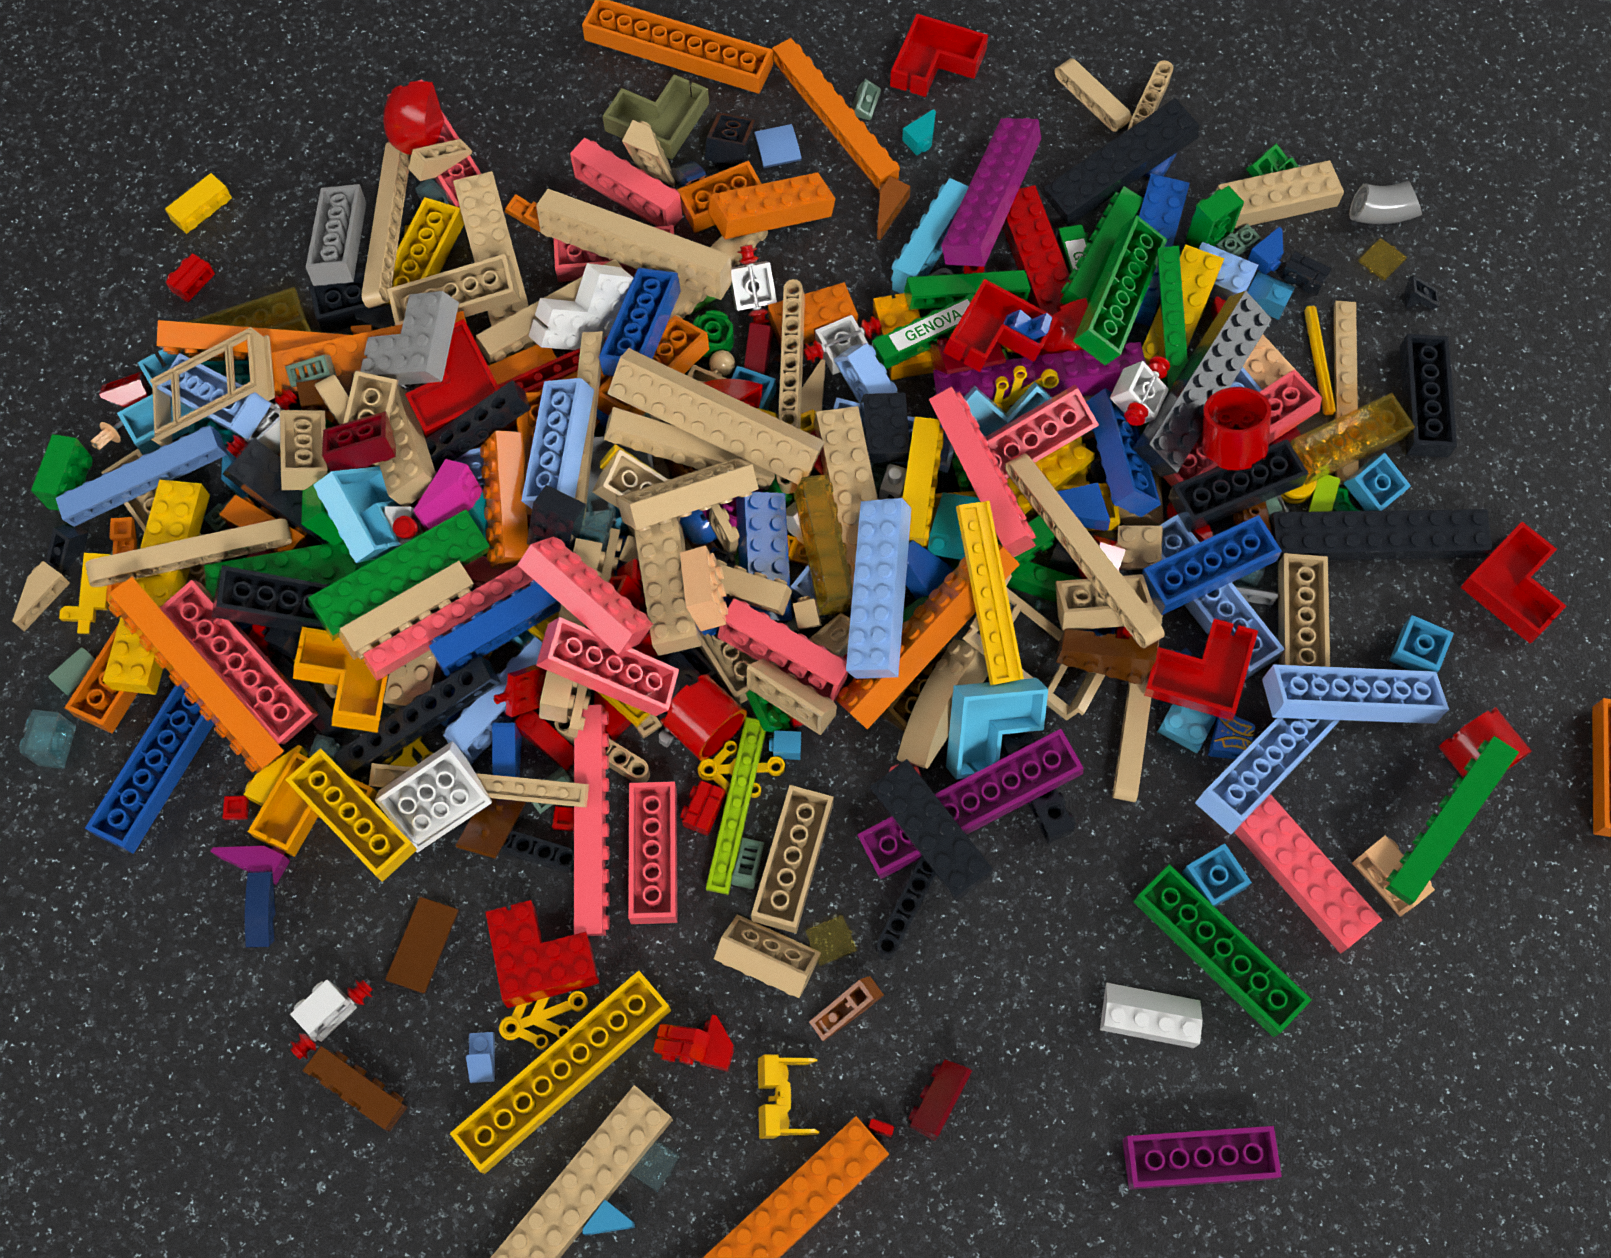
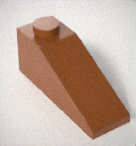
M891 176L879 188L878 240L882 239L910 198L911 186Z
M871 976L862 978L809 1023L821 1040L825 1041L866 1011L884 994Z

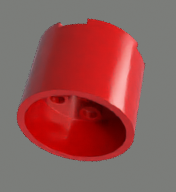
M1245 387L1225 388L1211 395L1204 405L1202 440L1204 456L1218 463V467L1227 470L1248 469L1252 467V464L1262 458L1264 459L1268 453L1271 405L1268 399L1258 391Z
M707 674L699 676L697 683L690 686L686 685L671 700L666 718L661 720V724L700 761L710 758L722 749L725 743L730 741L737 733L747 716V711Z
M1496 707L1491 712L1483 713L1462 727L1452 738L1446 739L1439 746L1440 750L1462 777L1467 773L1464 768L1470 759L1476 760L1480 753L1477 749L1484 740L1489 741L1493 736L1519 752L1509 768L1532 752Z

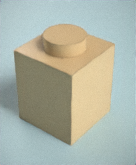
M805 596L798 598L797 603H793L800 631L822 626L815 599Z

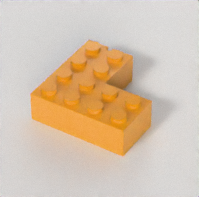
M905 293L895 294L893 299L890 295L874 298L873 300L874 318H878L882 325L880 335H886L895 328L903 327L910 324L914 319L920 318L918 309H908ZM931 349L888 368L890 380L933 373V370H936L933 368Z
M302 627L294 663L293 679L338 686L331 726L378 733L388 675L376 681L366 666L364 659L360 660L358 657L353 660L340 638L332 641L325 630Z
M294 752L248 830L254 838L272 847H278L293 857L296 856L317 818H321L285 780L309 759L297 752ZM349 777L375 804L377 796L375 789Z

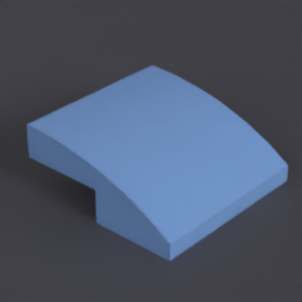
M792 124L754 132L763 168L801 161L802 158Z

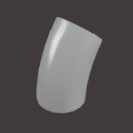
M1407 180L1387 186L1363 184L1353 198L1349 215L1351 220L1361 223L1392 224L1422 215V211L1414 189Z

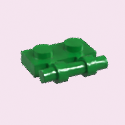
M954 450L955 458L952 459L960 492L973 491L971 482Z
M751 690L745 693L763 731L791 730L790 719L786 713Z

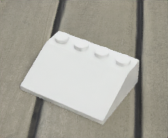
M453 741L380 789L375 798V802L392 823L418 849L416 850L417 853L492 803L469 761Z

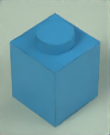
M774 731V738L769 740V751H773V757L800 760L801 732Z

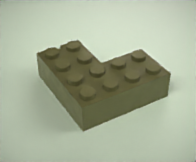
M673 75L656 102L621 88L603 115L605 131L624 138L632 120L639 123L644 121L651 126L666 157L673 160L709 105L708 88L692 82V97H690L689 80Z

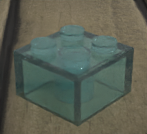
M32 709L31 716L26 722L27 729L24 738L20 741V753L38 766L64 769L76 726L58 712Z

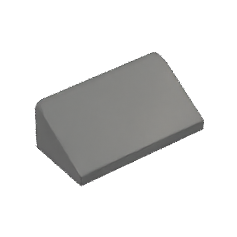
M1233 584L1247 602L1273 605L1278 597V593L1273 590Z

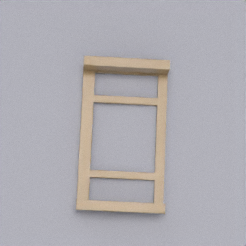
M250 327L150 379L153 388L155 437L151 440L161 446L169 445L172 443L173 433L254 392L267 401L275 398L270 337L268 335L263 337ZM247 340L250 382L236 389L233 347ZM225 351L228 393L181 417L179 375ZM170 379L173 422H171L170 397L157 389L158 385Z
M1010 574V575L1008 576V578L1005 580V584H1006V585L1008 584V582L1010 581V579H1011V577H1012L1011 574ZM1006 587L1009 602L1014 605L1011 611L1013 623L1021 611L1059 641L1063 632ZM976 616L970 625L969 631L962 639L984 655L981 636L976 633L979 631ZM1060 664L1047 687V706L1066 721L1078 712L1081 715L1085 714L1105 675L1088 672L1069 706L1053 693L1068 667ZM1022 669L1024 679L1033 678Z

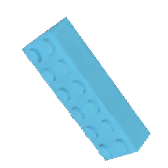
M949 178L945 185L942 184L938 192L939 196L937 199H933L929 206V212L923 214L919 228L913 230L909 244L906 243L903 246L900 258H896L893 262V274L891 277L893 291L900 294L904 293L907 277L929 275L943 252L941 245L969 186Z

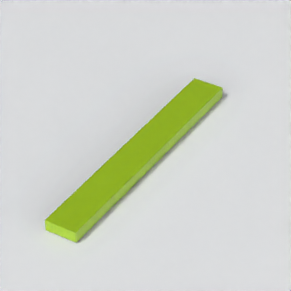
M746 717L707 881V891L729 895L732 876L766 731H763L759 720L756 718Z

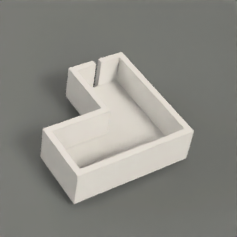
M587 263L575 301L540 298L535 316L548 326V329L539 320L534 319L529 337L543 348L576 350L581 348L582 332L603 331L605 337L608 336L633 281V277L621 267Z

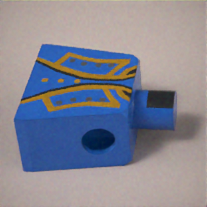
M1234 716L1232 721L1217 717L1208 756L1237 759L1257 739L1253 737L1255 725L1237 716Z

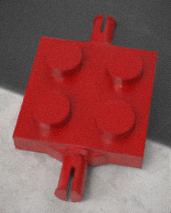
M535 664L508 673L505 691L494 695V702L500 704L505 701L506 715L510 717L539 708L547 670Z

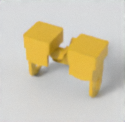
M768 1054L758 1058V1088H775V1096L768 1097V1101H775V1104H764L759 1107L760 1139H774L778 1136L819 1134V1131L816 1129H789L788 1112L791 1109V1087L787 1081L789 1074L787 1065H809L817 1062V1059L779 1058V1055Z

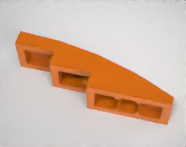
M515 194L505 208V213L541 232L536 207L537 203L533 201L531 204Z

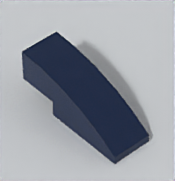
M694 161L671 169L676 183H681L682 187L702 180L706 176L703 168Z
M249 871L245 897L246 947H269L275 941L273 918L276 914L272 871Z

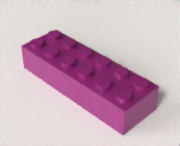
M1274 1126L1135 1135L1123 1138L1129 1190L1275 1180L1282 1177Z

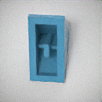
M604 1200L584 1226L583 1234L593 1235L635 1228V1224L612 1204Z

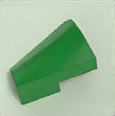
M1276 143L1248 166L1246 170L1250 175L1256 177L1299 166L1292 157L1288 159Z

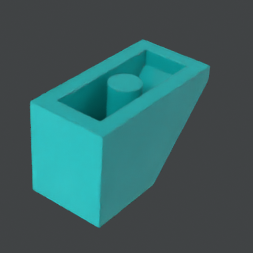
M934 109L903 128L902 141L916 156L926 152L932 146L936 115Z

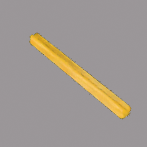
M1307 306L1304 313L1319 393L1322 397V409L1325 415H1332L1336 408L1317 309L1315 306Z

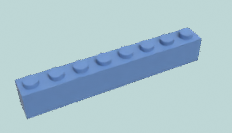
M212 426L202 427L193 434L183 436L176 442L164 445L159 450L142 455L131 463L123 464L112 472H106L93 481H87L76 489L64 492L63 495L56 497L62 520L75 527L156 489L159 479L173 481L228 455L221 434Z

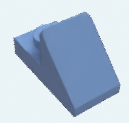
M494 1032L469 1034V1055H466L470 1083L495 1082Z

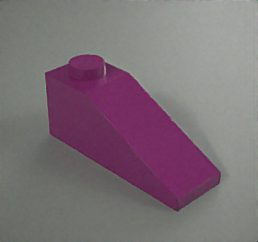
M266 846L213 847L210 851L218 858L247 872L272 871L273 884L277 885L290 862L284 856L286 852L275 846L272 849Z

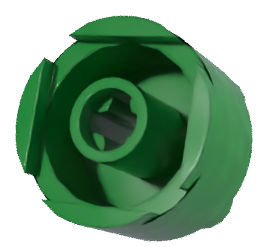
M712 310L707 311L702 316L699 315L694 320L693 325L704 330L708 335L709 350L703 355L704 357L710 358L713 353L719 350L731 351L734 345L733 324L726 314Z

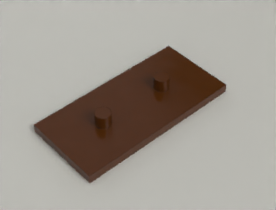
M490 798L492 803L472 816L456 843V847L496 859L526 804L525 801Z
M419 897L385 980L425 994L459 910Z

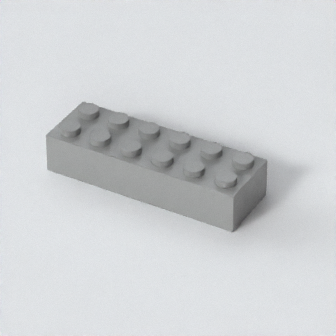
M360 184L326 187L320 190L306 269L313 286L354 281L366 209V200Z

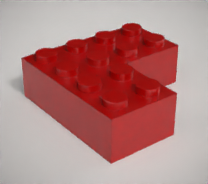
M916 14L891 70L890 86L904 91L908 88L911 93L926 97L938 68L975 79L987 50L988 35Z
M984 279L950 336L943 353L958 361L962 358L965 360V365L981 372L998 342L1035 362L1058 318L1049 314L1052 317L1049 326L1050 330L1045 336L1040 337L1039 343L1004 325L1005 317L1020 309L1031 319L1047 312Z
M464 319L454 324L443 381L427 383L405 393L407 401L426 437L432 435L500 389Z
M1521 522L1461 586L1465 592L1529 644L1566 607L1563 602L1531 578L1557 549L1524 522Z
M1214 618L1202 659L1158 647L1156 662L1151 669L1144 696L1232 721L1236 714L1258 630L1238 625L1233 636L1230 635L1233 623Z
M531 900L511 905V910H508L507 907H502L485 912L501 997L507 1008L600 984L587 932L543 943L536 908Z

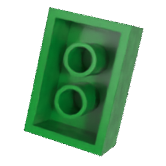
M1229 185L1222 190H1216L1211 197L1202 199L1196 205V211L1192 217L1186 241L1191 247L1199 249L1202 242L1217 247L1216 244L1233 233L1244 201Z
M52 434L31 491L48 509L59 511L56 497L63 495L68 490L76 489L86 482V475L88 469L92 466L93 457L77 438Z

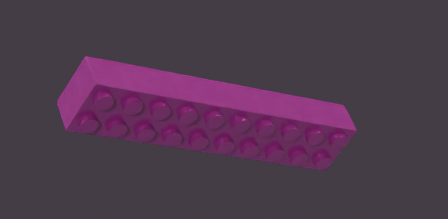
M1000 119L941 245L945 264L985 266L1041 141L1038 119Z
M1141 342L1125 344L1121 355L1107 365L1102 364L1087 351L1077 350L1037 356L1035 362L1026 357L1006 359V363L983 367L981 372L973 369L945 374L941 371L933 370L936 395L953 387L956 393L960 391L962 396L965 397L976 386L989 399L993 400L997 389L995 381L1001 376L1006 377L1009 383L1008 389L1004 391L1003 399L1010 396L1015 378L1013 373L1015 367L1024 366L1026 368L1027 377L1023 380L1021 389L1041 378L1045 370L1052 369L1058 374V385L1051 389L1042 387L1050 397L1058 395L1073 385L1077 386L1082 396L1096 395L1104 388L1113 392L1124 368L1144 361L1146 364Z
M1059 729L936 793L935 796L967 835L1082 775L1084 768L1062 729ZM891 817L857 834L880 880L921 858V855Z

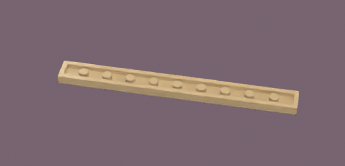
M1335 301L1334 303L1335 477L1341 478L1339 485H1344L1343 482L1359 470L1356 302Z
M603 331L582 332L577 378H582L594 389L575 499L586 505L601 377L599 355L605 340ZM586 508L581 530L584 529Z
M611 528L601 575L605 582H608L610 577H613L611 576L612 570L617 569L619 558L615 557V553L621 550L623 540L619 538L620 530ZM578 684L568 736L577 738L578 730L583 731L586 717H582L583 709H588L590 696H586L587 689L590 688Z
M372 763L369 786L385 787L413 767ZM476 773L490 798L587 808L589 784Z

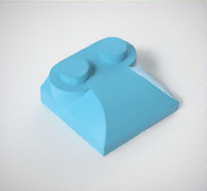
M1172 704L1157 732L1198 753L1217 716Z

